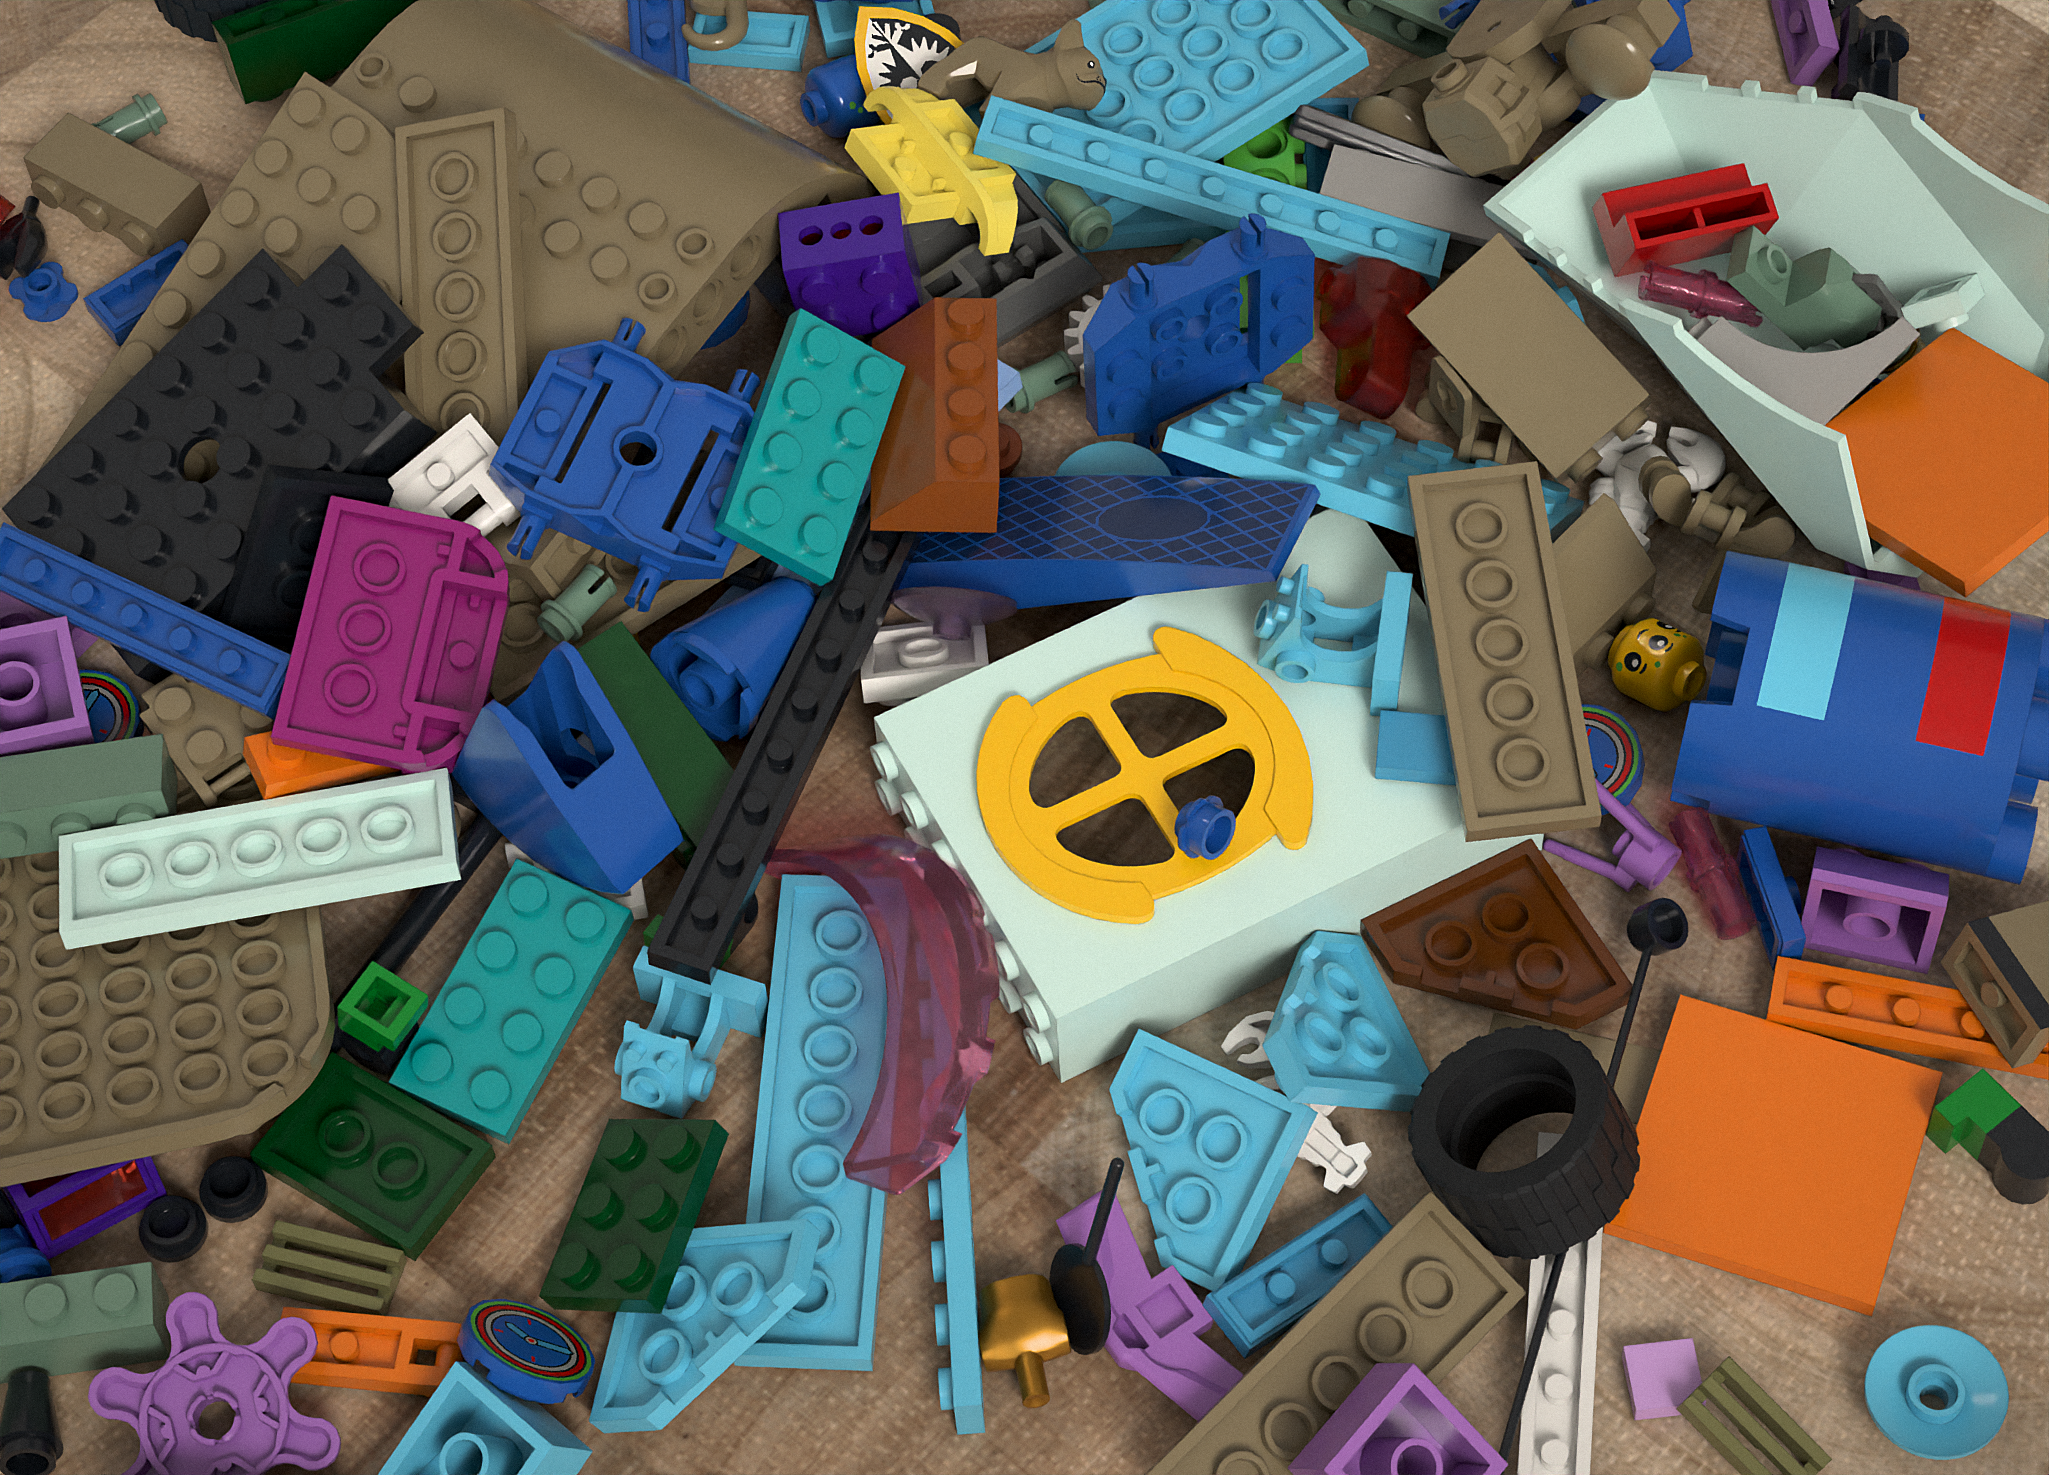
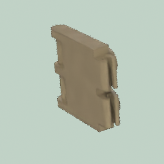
M174 673L140 695L148 708L139 714L144 725L151 735L163 734L172 763L207 809L219 803L216 796L251 774L243 755L244 737L272 731L275 722L191 681L187 683L184 678ZM243 759V764L211 785H207V781Z

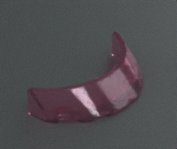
M859 834L775 849L764 873L782 880V874H825L840 884L856 901L866 916L876 938L883 962L887 990V1028L884 1054L870 1107L862 1127L844 1159L843 1168L848 1179L892 1195H900L948 1159L962 1133L954 1131V1128L969 1099L973 1085L984 1077L989 1070L995 1044L994 1039L987 1037L990 1003L1000 996L995 943L993 935L987 931L984 925V909L967 880L957 869L947 865L935 853L931 852V849L905 838L886 834Z

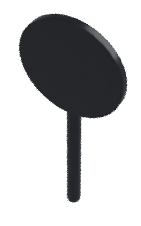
M1119 1157L1113 1158L1110 1162L1086 1246L1079 1243L1062 1246L1056 1252L1050 1269L1049 1282L1057 1306L1064 1314L1071 1348L1081 1355L1099 1352L1105 1345L1110 1331V1296L1105 1276L1096 1258L1124 1169V1161Z

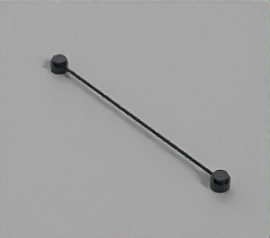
M1658 898L1637 907L1627 923L1628 939L1633 947L1642 952L1607 1073L1613 1088L1651 955L1658 956L1680 948L1688 937V921L1685 913L1676 902L1668 898ZM1567 1251L1555 1255L1499 1450V1455L1506 1462L1508 1461Z

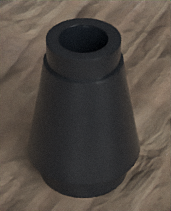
M19 1372L8 1381V1390L0 1416V1471L4 1475H49L54 1471L56 1461L63 1454L64 1448L53 1395L50 1389L51 1381L47 1375L41 1372Z

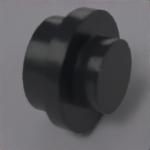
M238 1156L223 1157L212 1163L206 1170L199 1187L200 1200L206 1212L214 1219L226 1223L240 1222L252 1217L262 1208L268 1195V1182L262 1169L253 1161Z
M174 1195L161 1197L151 1203L144 1212L139 1225V1237L145 1251L154 1259L168 1263L183 1261L193 1256L201 1249L208 1235V1221L202 1208L190 1199Z

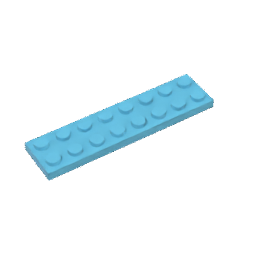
M782 874L746 1224L808 1219L821 1231L807 1295L734 1362L735 1366L873 1371L913 903L912 878Z

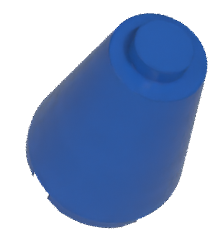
M784 576L777 577L666 634L653 646L650 660L709 738L727 742L732 736L739 735L740 740L752 731L759 721L818 598L811 587L803 581Z

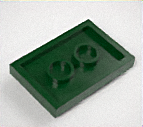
M334 1052L327 1057L322 1069L311 1085L297 1100L285 1109L250 1153L253 1162L263 1171L388 1246L403 1250L405 1256L413 1261L417 1260L496 1158L493 1147L488 1142Z
M609 1119L539 1297L554 1310L661 1314L729 1133L716 1120Z

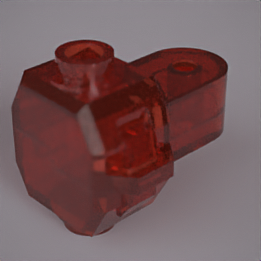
M1361 255L1347 266L1339 269L1331 267L1326 270L1317 285L1316 298L1321 301L1319 329L1330 344L1337 349L1335 396L1339 401L1379 420L1389 418L1403 402L1410 384L1412 354L1418 349L1426 350L1431 345L1412 327L1407 318V315L1433 292L1420 273L1403 267L1387 258Z

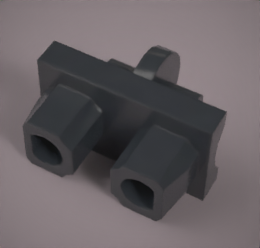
M1849 4L1840 14V50L1833 61L1839 69L1838 83L1831 89V99L1853 101L1857 92H1866L1898 102L1899 60L1905 57L1909 51V33L1899 23L1894 22L1890 16L1881 15L1876 20L1864 15L1859 7Z

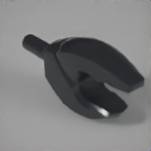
M28 196L22 212L6 220L0 227V278L8 280L14 268L22 278L28 277L41 263L47 253L48 241L46 231L42 222L36 216L40 201L35 196Z

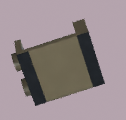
M2049 900L1967 922L1940 961L2012 1069L2033 1063L2049 1042Z

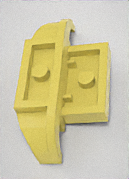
M883 86L870 92L863 106L868 112L889 110L893 114L891 124L851 129L844 148L881 195L899 192L907 224L954 218L959 225L978 223L980 229L978 249L984 256L1009 253L1018 213V199L1012 184L1016 173L1008 164L973 154L979 128L955 99L939 100L932 94L916 88Z

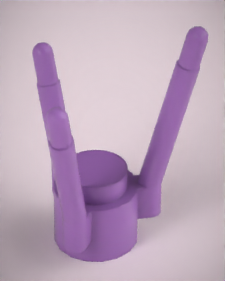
M1595 778L1599 803L1627 829L1618 839L1612 850V854L1620 859L1618 866L1552 839H1546L1543 842L1544 850L1611 879L1626 892L1631 891L1637 882L1649 891L1655 889L1672 871L1681 856L1682 850L1656 831L1631 803L1625 807Z

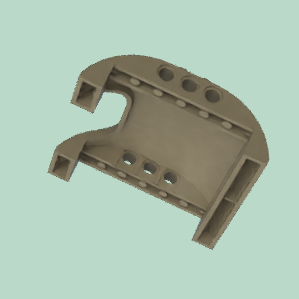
M418 0L389 22L330 87L370 112L394 134L395 127L501 107L516 113L528 390L549 351L603 339L612 342L623 318L633 319L631 331L627 339L636 321L640 322L646 329V333L642 336L634 353L648 358L675 380L781 251L778 213L869 198L877 191L873 183L859 173L532 0ZM845 229L839 230V231H837V232H839V233L842 234V232H843ZM606 384L565 467L569 468L611 385Z

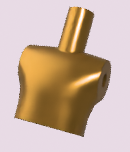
M1026 1274L995 1281L982 1288L979 1294L981 1324L978 1330V1338L985 1369L987 1372L1016 1369L1023 1406L1027 1408L1042 1407L1050 1401L1043 1363L1072 1353L1064 1314L1057 1306L1049 1280L1043 1275Z

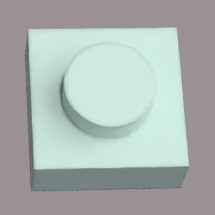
M1977 273L1920 290L1901 307L1904 318L1915 329L1932 325L1934 332H1941L1969 320L1968 311L1985 294Z

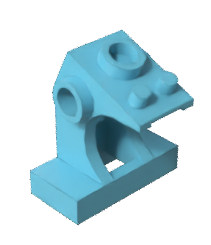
M1302 564L1290 579L1281 576L1276 586V592H1279L1274 600L1266 599L1262 603L1255 619L1253 633L1254 636L1261 638L1257 664L1275 671L1279 678L1291 683L1313 681L1372 688L1371 716H1380L1381 710L1397 711L1410 613L1413 574L1387 571L1383 598L1370 606L1359 609L1341 608L1324 603L1325 597L1323 593L1316 588L1308 586V564ZM1314 638L1353 642L1352 651H1335L1322 648L1314 644Z
M643 946L633 965V971L640 999L657 1004V1008L647 1029L640 1028L637 1023L626 1021L623 1042L616 1056L614 1070L617 1075L622 1076V1100L682 1119L695 1100L704 1102L708 1098L716 1077V1064L714 1063L730 1029L762 1037L767 1024L769 1005L766 987L763 983L719 969L711 985L649 965L647 955L649 947ZM689 1040L696 1042L692 1051L690 1048Z

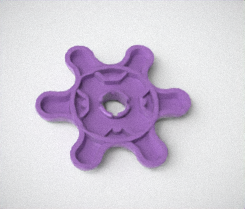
M187 1292L176 1297L168 1307L166 1326L171 1336L172 1348L169 1358L162 1367L147 1374L133 1373L122 1367H110L97 1374L89 1386L88 1399L92 1409L98 1415L108 1420H120L129 1423L136 1429L140 1438V1452L137 1460L121 1475H265L273 1467L286 1463L297 1465L309 1471H319L330 1466L340 1453L341 1438L334 1425L323 1418H312L299 1414L292 1407L289 1400L288 1387L292 1377L301 1367L311 1361L316 1354L318 1345L315 1330L311 1324L302 1318L287 1317L280 1319L272 1325L267 1334L258 1342L250 1345H236L229 1342L222 1335L218 1323V1310L214 1302L204 1294ZM224 1401L229 1403L236 1413L231 1429L222 1436L221 1440L205 1438L199 1429V1418L202 1411L214 1402Z

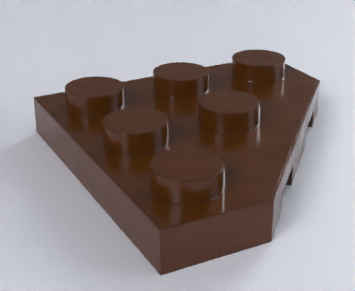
M1532 839L1526 840L1362 919L1360 924V934L1393 984L1575 1030L1626 1006L1633 986Z

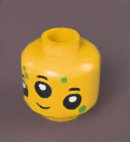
M1649 618L1635 625L1626 626L1614 639L1609 651L1608 665L1612 670V680L1616 688L1620 692L1653 709L1666 712L1677 708L1684 701L1694 699L1704 686L1707 671L1703 666L1704 651L1699 640L1661 620Z

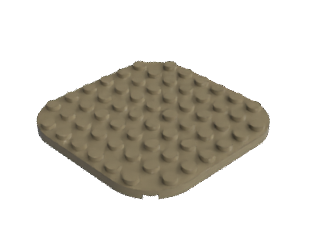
M243 759L207 781V785H211L243 764ZM174 766L177 775V815L209 810L203 805ZM252 773L216 796L219 803L210 809L264 800ZM59 851L0 859V1188L210 1144L237 1135L250 1134L289 1107L315 1080L329 1055L335 1030V1012L322 905L66 950L59 933Z

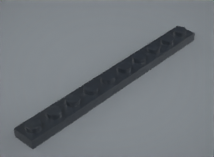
M871 491L845 542L833 580L825 584L647 950L648 963L651 966L711 985L925 532L870 531Z

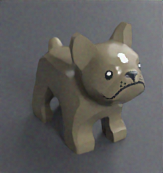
M1070 19L1063 25L1055 45L1048 51L1038 54L1020 51L984 36L971 38L956 48L949 56L930 67L920 77L917 87L922 91L932 94L939 100L955 99L962 109L985 99L979 109L981 119H983L991 95L1052 114L1054 109L1066 107L1090 111L1101 101L1106 90L1107 79L1104 77L1099 60L1084 46L1081 23L1078 20Z

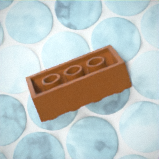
M935 297L872 339V348L906 367L871 466L870 531L997 533L999 499L997 300L995 298Z

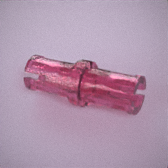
M1648 261L1643 269L1645 273L1650 274V277L1645 275L1640 277L1638 285V297L1640 300H1650L1686 309L1691 317L1697 319L1707 318L1708 315L1719 318L1723 316L1727 320L1747 324L1753 328L1759 327L1763 321L1762 316L1756 315V311H1760L1725 280L1718 279L1717 273L1714 271L1702 269L1697 274L1660 265L1655 261Z
M1703 807L1691 808L1676 815L1673 818L1674 821L1668 824L1669 830L1673 834L1677 846L1682 850V855L1686 861L1685 864L1688 868L1686 880L1690 889L1695 893H1699L1704 902L1717 937L1721 940L1738 938L1752 930L1751 926H1756L1757 918L1752 912L1737 878L1739 873L1738 864L1734 856L1726 854L1715 832L1710 815L1707 813L1708 811Z

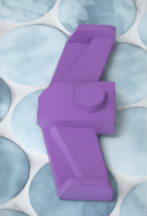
M1102 1190L1056 1220L1066 1245L1079 1243L1086 1246ZM1115 1195L1096 1258L1105 1276L1111 1304V1325L1104 1347L1119 1367L1139 1372L1198 1421L1243 1374L1198 1338L1212 1328L1213 1318L1202 1306L1201 1301L1176 1268L1171 1265L1151 1279L1127 1219Z

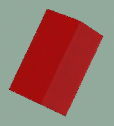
M1744 163L1605 192L1601 194L1592 207L1615 278L1731 253L1736 233L1754 225L1766 235L1779 219L1768 183L1752 186Z

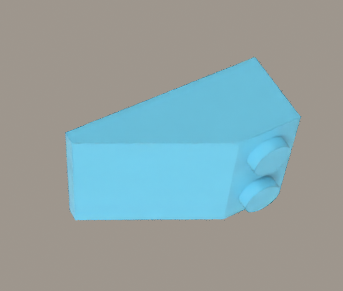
M455 1361L378 1475H577L593 1451L537 1402L521 1399L495 1387L492 1382L486 1379L489 1372L487 1367L474 1364L472 1367L468 1363Z

